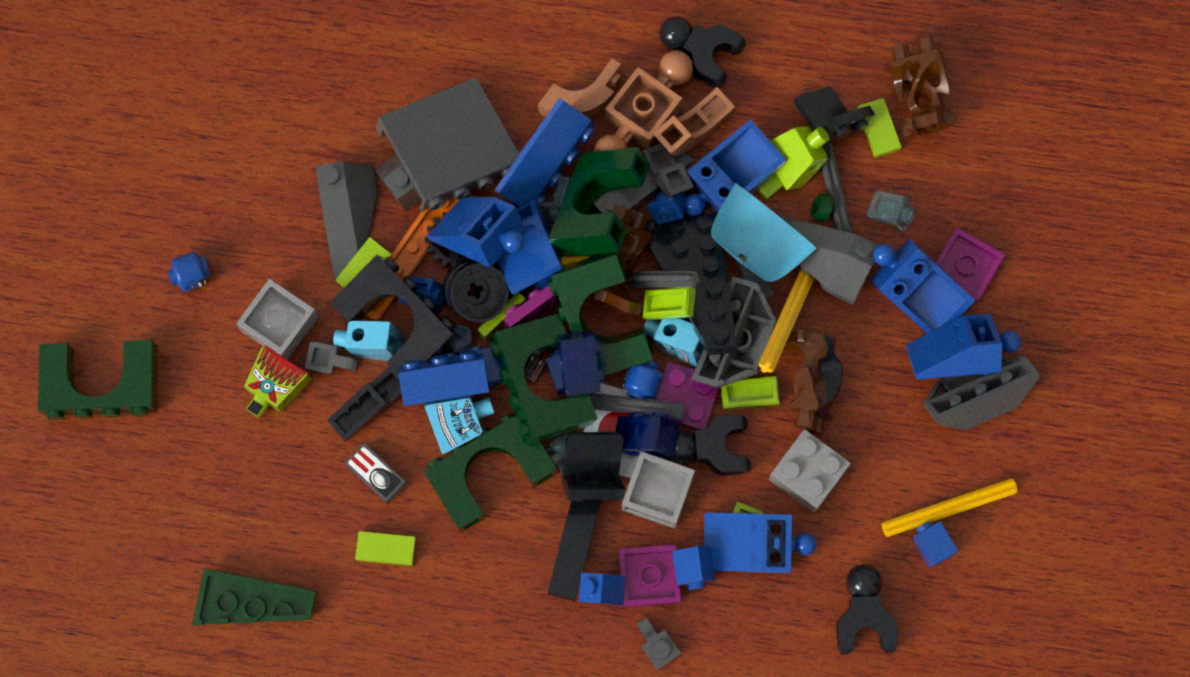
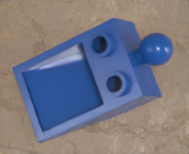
M750 119L687 171L694 186L693 188L699 194H691L685 198L684 210L691 216H697L704 211L705 203H707L718 214L727 198L720 196L721 190L725 189L730 193L734 184L737 183L753 195L787 160ZM708 170L711 173V175L708 177L703 176V174Z
M496 197L461 198L427 237L430 241L491 268L505 251L518 253L524 248L525 238L522 232L525 227L516 206Z
M534 199L521 207L516 206L525 227L522 232L525 238L524 248L518 253L505 251L497 260L512 295L562 269L559 254L548 240L552 230L550 223Z
M910 238L896 253L894 248L888 244H880L874 249L873 259L882 267L872 276V282L878 290L926 333H930L959 318L975 302L955 280Z
M991 314L961 316L906 344V351L916 380L975 374L989 375L990 373L1001 372L1002 350L1007 353L1017 351L1021 346V337L1013 330L1004 331L999 336Z
M704 514V546H710L714 571L791 573V550H796L800 555L808 556L817 547L815 537L809 533H801L796 538H792V515ZM774 523L781 526V532L777 535L773 534L770 530L771 525ZM773 552H777L781 556L778 563L770 561V555Z

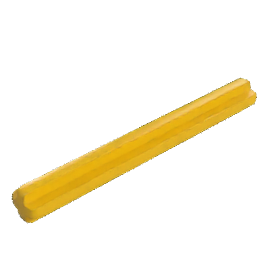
M802 270L799 271L758 363L763 373H772L814 281V276L811 274L807 275Z
M1008 479L884 521L881 524L882 530L886 537H890L922 526L929 521L934 522L1014 495L1018 492V488L1014 479Z

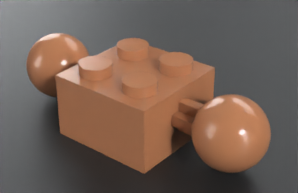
M682 51L666 53L659 62L660 76L657 80L637 67L605 108V120L618 128L617 132L598 139L594 145L593 152L628 148L627 144L631 139L646 149L653 147L658 140L653 133L673 115L676 117L682 109V97L670 90V88L686 83L693 74V62L686 53Z

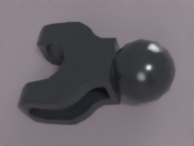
M679 16L666 19L661 24L659 30L662 44L667 49L674 51L682 50V52L686 53L693 62L694 77L714 88L724 86L726 73L714 63L712 55L718 51L737 55L746 47L745 39L724 25H717L711 28H702L696 25L693 29L685 18Z
M722 415L715 418L706 429L695 430L693 434L685 430L672 431L663 441L664 455L668 461L679 465L689 464L693 460L694 463H703L719 476L746 474L752 470L750 459L734 456L728 452L725 446V439L729 435L745 431L748 427V418L742 415Z
M868 564L856 565L850 569L846 577V587L852 597H849L847 611L840 616L836 623L837 645L841 655H848L853 651L855 634L860 628L866 626L873 628L878 633L880 647L884 652L895 653L897 649L896 620L883 608L881 596H877L882 589L883 581L881 574L875 567Z

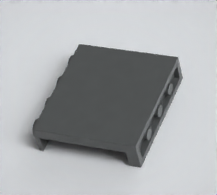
M477 78L379 116L376 125L379 136H387L422 200L421 212L429 208L431 210L439 209L446 201L453 198L460 200L466 197L470 191L477 188L483 190L490 187L494 181L505 176L520 155Z

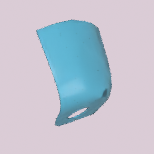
M737 183L734 184L721 206L711 229L712 238L729 254L764 281L769 282L779 280L817 249L798 231ZM743 254L746 256L747 261H744L738 255Z

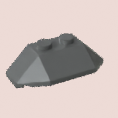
M733 276L728 289L737 353L708 355L705 349H703L692 376L693 381L716 388H721L758 374L760 369L758 363L777 323L759 284Z
M1018 356L1017 358L1002 357L1001 372L990 373L989 375L975 374L943 377L937 380L923 403L937 424L966 431L1016 409L1040 377L1026 356Z

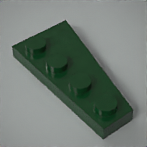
M205 568L202 574L192 625L311 620L318 591Z

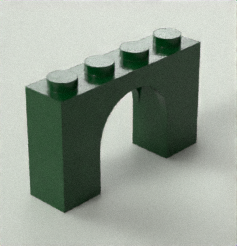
M638 147L581 153L548 239L561 257L619 253L627 230L616 214L610 212L587 215V212L600 196L609 191L643 187L650 164Z
M619 253L599 254L563 266L562 269L551 275L552 279L548 280L551 292L554 296L558 295L561 305L558 306L560 317L563 322L567 321L571 331L567 332L570 344L572 348L577 347L580 355L577 358L579 369L582 374H587L589 381L653 360L654 352L645 327L617 336L606 337L592 332L585 325L581 316V306L590 294L626 281V273Z
M559 313L497 331L491 339L492 342H490L492 356L498 358L501 366L499 369L501 381L504 385L507 384L511 394L509 395L510 406L513 411H517L520 419L518 422L520 434L523 438H527L529 445L590 426L598 419L588 392L559 401H548L536 396L529 389L525 381L524 367L529 358L563 347L569 338Z
M152 340L124 341L123 374L120 382L106 395L87 397L80 394L74 384V349L68 343L39 344L38 411L50 420H62L64 415H75V418L89 419L92 418V414H103V417L116 418L120 417V413H131L132 416L143 417L148 416L149 412H157V345Z
M514 412L503 417L499 421L501 424L491 430L490 427L483 429V433L477 436V439L471 443H464L451 450L452 454L444 459L438 457L427 464L428 469L424 473L460 533L485 519L483 512L468 490L466 482L469 467L479 456L489 452H501L511 456L519 464L533 488L558 474L557 468L542 444L536 442L529 445L527 438L521 436L518 427L520 419L518 414L515 415Z

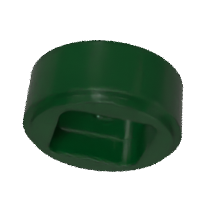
M819 193L814 198L810 209L812 219L821 222L828 219L833 210V197Z

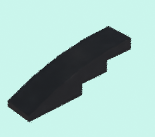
M389 366L372 383L368 382L327 419L328 423L344 441H348L402 398L399 376Z
M595 499L582 502L571 500L548 595L576 601L581 573L584 572L602 500Z

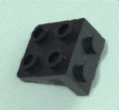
M830 87L805 93L794 99V104L812 131L818 127H822L827 131L829 135V141L827 142L861 133L869 126L867 122L875 115L870 105L848 112Z
M571 432L567 435L561 483L568 500L582 502L595 499L602 501L624 499L625 487L619 476L624 437L621 433Z

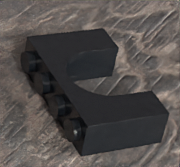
M376 255L330 303L348 322L361 321L380 301L389 297H401L409 304L414 315L412 334L403 346L386 362L398 375V366H403V362L409 360H420V363L431 361L432 357L442 355L460 336L454 331L457 326L447 316L442 318L435 311L438 306L428 296L423 298L416 291L419 286L409 276L404 278L398 272L400 266L390 256L385 258Z

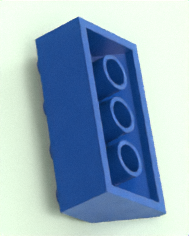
M559 98L495 191L519 207L534 199L541 209L547 201L545 196L551 187L554 189L562 180L563 175L561 173L567 164L571 166L579 155L577 150L583 142L587 143L595 133L593 127L596 123L575 107Z

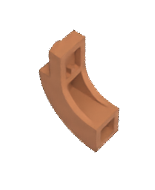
M612 58L596 81L582 90L570 91L553 83L538 104L539 114L546 117L560 98L590 119L598 116L605 111V108L615 97L612 89H615L622 79L621 64Z
M717 87L686 114L678 118L673 115L653 135L671 155H681L697 146L716 131L715 127L734 112L736 107Z

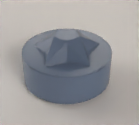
M458 324L454 331L460 337L448 348V350L455 353L467 351L472 345L471 330L464 325Z

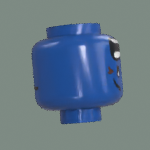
M190 252L173 258L171 261L172 269L167 271L172 286L178 285L183 292L206 285L207 277L211 276L204 256H199L196 252Z
M648 361L628 368L622 384L623 388L627 391L626 395L631 398L647 400L656 398L664 377L657 370L658 364Z

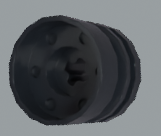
M474 260L459 262L448 271L443 281L442 292L445 303L451 311L468 321L481 323L492 320L502 312L507 304L509 294L507 282L502 273L493 266L489 268ZM470 284L478 286L474 296L467 293L471 289Z

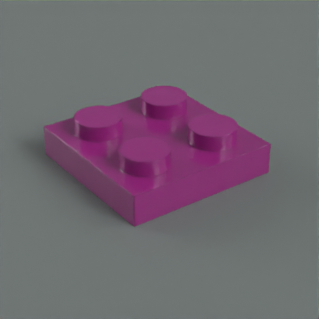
M956 227L936 263L977 304L1005 254Z
M548 285L544 289L542 287L537 288L528 296L529 300L521 306L515 304L505 313L507 316L503 318L505 328L544 318L558 308L556 295L552 294L550 286Z
M667 361L663 381L655 401L683 404L685 406V415L683 420L655 418L694 430H704L707 427L718 388L693 381L694 369Z
M676 545L619 549L621 576H625L623 608L681 603L680 586H677L672 551L676 550Z

